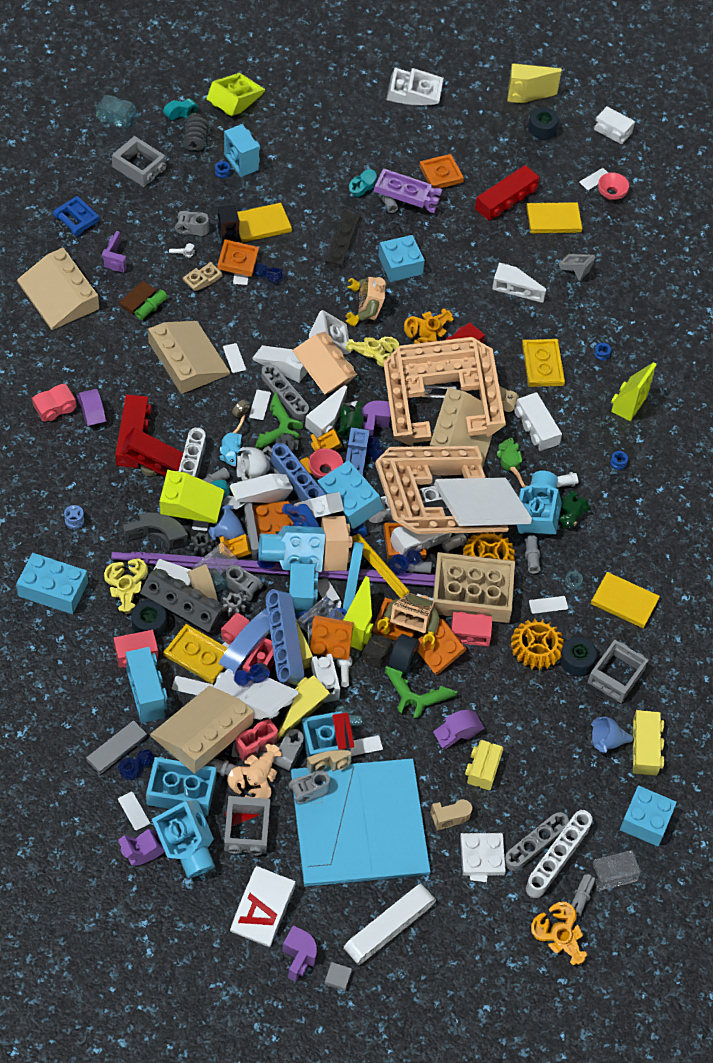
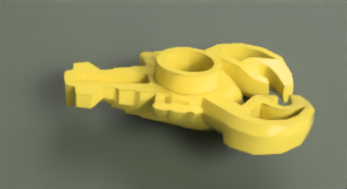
M383 337L380 340L364 338V342H354L352 339H349L346 342V350L350 352L355 350L367 358H374L377 360V364L384 367V361L393 353V349L396 350L399 347V342L392 337Z
M141 559L128 561V565L135 566L128 567L130 572L135 575L134 577L127 574L122 576L124 568L120 567L125 566L123 562L110 564L104 572L105 581L110 586L117 587H110L112 597H120L122 605L118 609L125 614L131 613L136 606L132 603L134 594L140 592L141 580L146 579L148 575V567Z

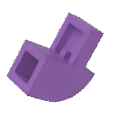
M93 389L79 393L77 399L82 407L86 424L89 426L105 422L104 409L98 390Z
M372 401L362 408V415L364 416L363 429L369 430L368 440L372 441L374 426L389 428L391 415L389 402Z
M462 710L446 717V722L433 732L441 747L447 749L460 738L470 740L485 728L476 712Z
M147 829L136 838L124 835L118 839L121 846L120 850L129 859L131 865L144 864L165 852L156 830Z
M292 926L283 943V952L295 958L289 969L288 978L296 981L299 975H304L308 964L314 967L317 947L315 940L309 933Z

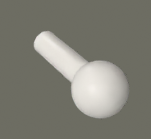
M351 656L349 660L337 658V665L341 668V686L343 687L349 686V668L353 662Z

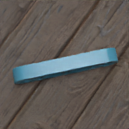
M354 542L343 609L348 611L355 598L364 543Z

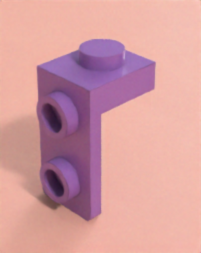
M116 231L114 236L110 237L109 246L107 249H104L102 259H104V267L124 273L126 270V256L116 253L121 243L120 232Z

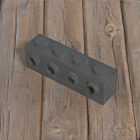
M155 568L149 574L140 592L207 632L215 626L224 608L216 599L204 596L200 590L190 588L184 581L169 576L163 569Z

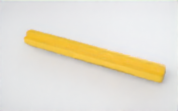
M360 534L353 535L352 543H364L363 556L397 595L403 598L409 594L408 588Z

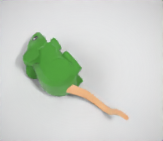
M509 438L499 444L497 456L501 458L502 467L507 471H512L524 488L527 486L524 485L521 475L517 471L520 470L519 463L522 462L520 451L517 452L519 449L518 443L514 444L513 438Z

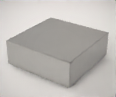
M331 962L324 985L345 991L352 969Z

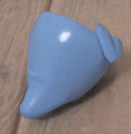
M232 505L223 506L220 509L223 513L218 519L217 524L214 527H210L209 534L213 540L216 537L220 538L222 536L230 540L246 534L240 520L232 512Z
M597 717L591 723L593 726L592 742L594 747L600 752L606 753L607 749H614L624 743L633 741V736L621 729L619 724L611 718Z

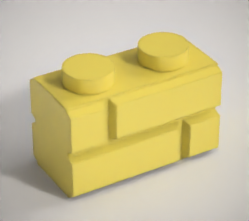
M481 740L478 747H473L471 758H474L473 764L468 763L465 773L468 776V784L491 790L502 755V746Z

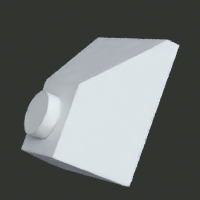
M321 310L309 333V338L325 331L331 336L332 341L343 354L351 353L346 350V342L349 341L347 325Z

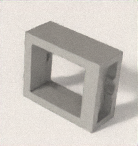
M134 136L112 154V167L144 187L165 170L166 156ZM138 152L153 161L144 170L128 162Z
M614 640L590 673L587 683L622 703L645 671L649 660L641 653H636L628 648L624 643ZM613 655L637 669L626 686L602 672Z
M228 796L224 851L232 854H239L241 852H247L251 855L266 854L270 799ZM232 814L264 815L262 840L230 838Z

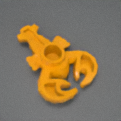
M444 308L441 310V314L434 317L430 311L422 314L424 320L410 316L405 320L403 327L406 335L412 339L413 335H416L419 326L421 338L415 340L414 344L437 341L436 334L442 337L446 333L442 326L446 321L452 322L453 318L451 312Z
M558 902L552 905L549 911L559 910L561 913H554L552 916L557 919L566 920V922L554 923L551 932L548 933L549 918L542 925L541 921L546 914L541 913L533 919L531 932L537 940L542 942L554 941L555 943L548 945L555 953H559L564 949L565 952L572 956L570 963L573 966L575 964L580 965L585 961L584 958L587 957V953L580 952L576 940L583 936L581 929L576 925L574 930H572L577 912L573 905L567 902Z

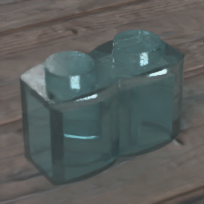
M104 95L96 107V117L98 119L112 122L120 127H127L136 114L133 103L119 100L110 95Z

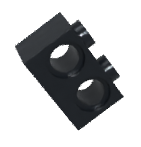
M235 205L218 207V233L222 246L225 239L239 242V217Z

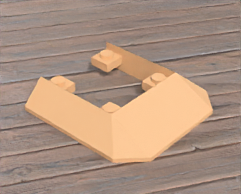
M473 337L402 345L384 361L394 439L412 447L413 443L431 441L429 421L411 423L407 398L425 396L424 385L460 381L461 391L479 389L483 415L466 417L468 436L487 434L488 438L506 425L493 349Z
M478 446L389 447L376 460L375 465L393 520L416 534L508 532L507 525L459 526L453 516H445L443 507H424L417 485L431 484L432 476L463 475L464 478H486L481 467L483 459Z

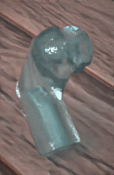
M344 705L336 707L335 712L342 711V713L349 714L350 725L361 726V715H351Z

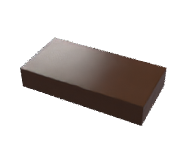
M142 281L119 302V306L133 315L145 303V300L153 297L157 291Z

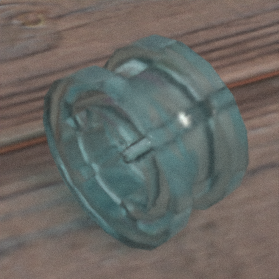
M577 571L567 573L565 585L572 590L580 588L583 582L582 575ZM571 578H572V579H573V578H576V579H577V583H576V582L571 583V582H570Z
M222 573L211 577L216 592L226 587L227 580L224 579Z

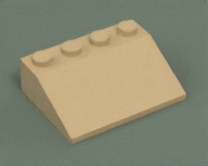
M64 248L47 254L17 279L18 284L51 330L99 309L98 294Z
M197 321L164 322L148 329L149 344L181 394L230 375L227 366Z
M448 387L430 446H478L483 459L481 463L483 469L492 435L488 438L487 434L468 436L466 417L483 415L481 401L465 391Z
M438 552L432 599L438 615L453 616V612H466L467 614L475 615L485 614L492 616V621L509 623L512 612L515 561Z
M209 685L153 731L151 737L195 774L232 743L240 733L253 725L254 711L239 698Z

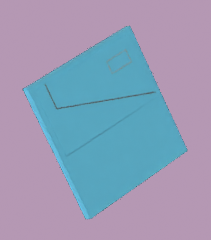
M413 759L349 764L345 769H337L333 772L327 766L322 770L329 775L330 788L326 795L312 799L304 804H296V797L293 792L304 887L430 875ZM307 768L291 769V780L306 776L310 772ZM319 781V782H317V783H315V784L321 786V785H324L325 783L322 782V781Z

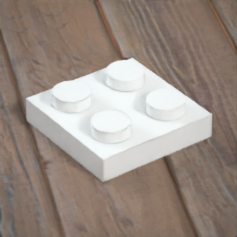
M461 833L463 876L505 875L502 833Z

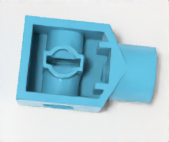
M537 471L532 475L531 485L521 488L519 499L532 517L531 524H516L519 533L556 534L562 501L557 489L558 477L549 471Z
M283 526L278 534L261 533L258 548L259 561L280 562L283 570H290L291 563L315 564L314 571L322 572L325 532L322 527Z
M198 800L184 801L152 818L167 858L180 859L187 878L201 875L215 867L208 850L214 838Z

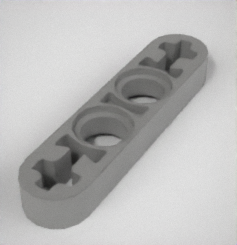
M267 364L263 366V381L273 393L277 392L278 398L294 418L298 420L306 419V415L309 414V406L275 365ZM277 383H282L285 385V387L277 388L275 385ZM292 395L295 399L288 401L285 397Z
M560 812L549 817L506 853L505 866L513 871L523 867L558 838L569 823L568 817ZM556 821H563L562 825L559 824L554 830L552 829ZM546 831L549 833L550 838L546 840L541 839L538 833ZM531 843L534 845L535 850L532 852L526 851L524 844ZM519 852L521 853L517 862H510L511 857L514 859L519 855Z

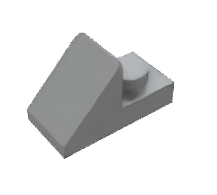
M568 254L559 263L561 270H574L578 280L581 281L589 273L596 257L595 255Z

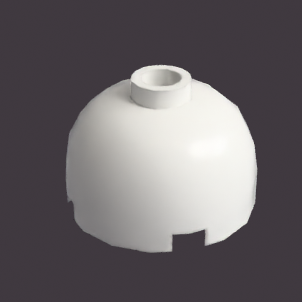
M253 447L240 448L239 451H242L241 456H237L236 462L237 477H241L242 481L266 475L270 469V463L264 453Z

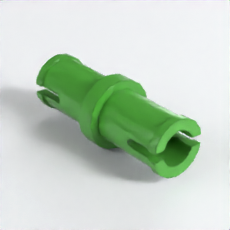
M160 289L153 297L146 299L145 303L134 312L136 317L143 320L150 312L156 311L158 309L157 306L168 298L167 294Z

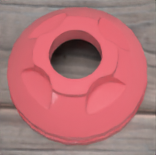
M606 173L598 181L599 192L610 200L623 198L629 189L628 180L618 173ZM614 190L616 194H609L607 191Z
M319 449L309 459V469L319 479L328 474L321 472L320 468L326 466L333 471L343 464L340 454L332 449Z

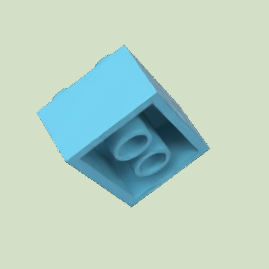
M349 460L318 480L319 487L326 495L340 492L344 511L338 513L341 516H345L347 524H350L352 529L384 509L380 495Z
M32 553L16 583L18 596L73 614L88 584L87 570Z
M149 647L125 652L127 674L141 724L165 718V710H168L167 694L165 688H162L161 685L162 677L160 671H157L155 653L151 654Z
M155 757L146 793L147 805L171 809L184 801L198 800L203 814L208 816L216 783V767L203 766L194 774L180 761Z

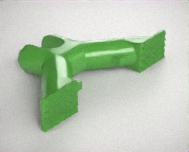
M277 392L274 393L270 411L273 412L272 416L277 417L280 425L279 428L271 432L266 431L265 435L259 434L260 436H258L259 438L255 446L259 450L276 442V438H281V433L294 434L295 439H299V433L289 429H303L301 421L291 419L277 396Z
M388 666L385 667V674L388 675L401 697L398 705V711L401 714L405 706L411 704L416 707L413 718H418L424 706L450 698L456 699L457 691L440 686L439 690L431 689L429 693L422 695L413 693L407 685L408 680L403 679L402 671Z

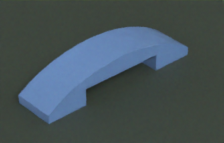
M351 428L346 461L349 460L363 476L369 430Z
M267 608L261 611L244 627L219 661L221 666L234 675L245 664L248 655L270 632Z

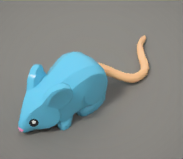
M245 415L242 416L235 431L223 437L220 448L222 454L220 455V460L234 467L236 466L237 456H240L238 453H240L242 434H238L242 427Z

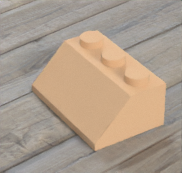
M325 331L315 334L292 350L324 394L338 390L344 385L346 386L357 375L353 366L348 363L342 351L337 348L331 336Z

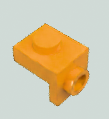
M335 429L320 437H317L315 434L311 435L313 440L311 446L314 451L319 449H332L335 451L343 447Z
M246 534L227 540L224 536L220 537V552L228 559H238L251 554L249 537Z

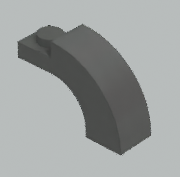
M142 513L139 514V521H132L123 525L125 542L146 536H155L162 539L168 545L169 550L188 545V534L184 527L167 515Z

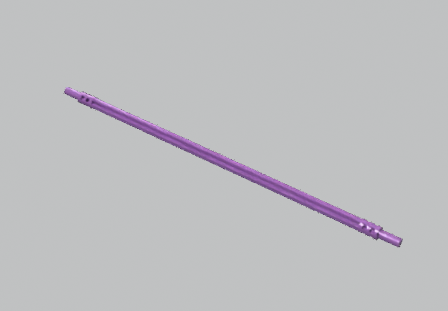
M134 551L131 553L112 552L111 555L112 560L130 561L132 559H141L146 564L156 565L158 560L161 559L190 568H197L206 564L208 569L227 570L231 565H238L247 572L290 575V570H283L280 563ZM322 566V572H314H318V578L348 580L350 568H347V571H323ZM359 569L358 581H363L365 576L369 577V582L387 583L376 570ZM394 572L403 584L434 587L435 575Z

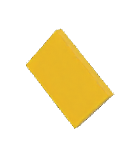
M281 203L237 212L239 217V237L242 243L292 232V227Z
M527 203L530 233L582 232L578 203Z
M558 339L522 340L528 387L564 386L565 380Z
M607 572L591 604L644 629L660 596Z
M185 624L165 649L163 656L213 685L218 675L226 669L219 664V661L228 648Z

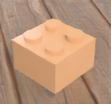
M322 516L321 527L325 532L323 571H347V563L351 562L349 548H352V536H349L350 524H346L345 516Z

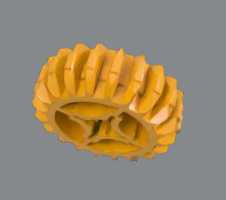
M478 532L477 536L473 534L471 539L466 541V545L463 548V555L476 557L474 551L477 550L479 557L500 559L498 553L501 552L503 555L502 560L514 561L515 559L513 545L508 543V538L503 539L502 533L496 535L495 532H492V534L489 532L484 534Z
M527 619L525 624L521 623L514 630L511 637L513 656H518V662L524 661V667L527 664L531 665V669L534 666H537L539 670L542 669V666L548 669L550 664H556V661L561 658V650L564 645L562 633L557 632V626L552 628L551 622L545 624L543 619L540 622L534 619L532 623ZM523 639L527 641V647L524 646L522 642ZM548 641H550L552 645V650L548 648Z

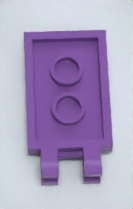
M383 168L375 185L374 192L421 208L424 205L428 211L434 213L436 206L431 204H438L440 198L435 195L440 196L442 189L432 188V184Z

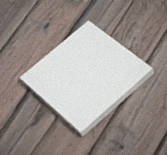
M506 478L435 479L434 485L459 526L531 524L532 517Z

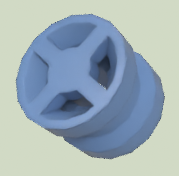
M71 505L65 509L66 526L74 530L81 528L84 524L83 509L77 505Z

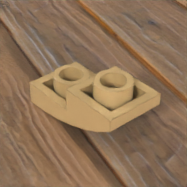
M210 262L200 270L195 268L183 277V281L195 291L214 283L223 276L222 272Z
M206 564L187 572L193 588L200 590L204 596L217 600L214 584Z
M347 750L322 752L307 758V769L310 774L315 771H322L328 765L332 772L337 769L342 770L351 763L352 754Z

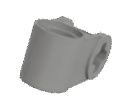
M180 211L178 213V223L175 225V230L178 233L199 236L209 233V217L207 214Z
M231 565L226 570V586L236 593H240V596L248 601H251L253 594L263 587V583L259 578L238 565Z
M293 729L286 733L278 747L281 756H275L273 764L288 771L293 769L298 756L303 750L304 738L302 732Z
M320 770L303 777H297L290 781L288 785L290 789H293L296 804H304L312 799L326 795L329 792L330 779L326 772ZM319 781H322V782H324L325 784L319 786V785H317V784H315V783H317V782H319Z

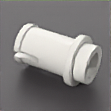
M569 472L567 475L558 476L557 488L570 485L574 487L575 484H578L576 473Z
M455 533V536L442 541L441 544L445 552L448 553L460 545L463 547L467 538L464 533Z

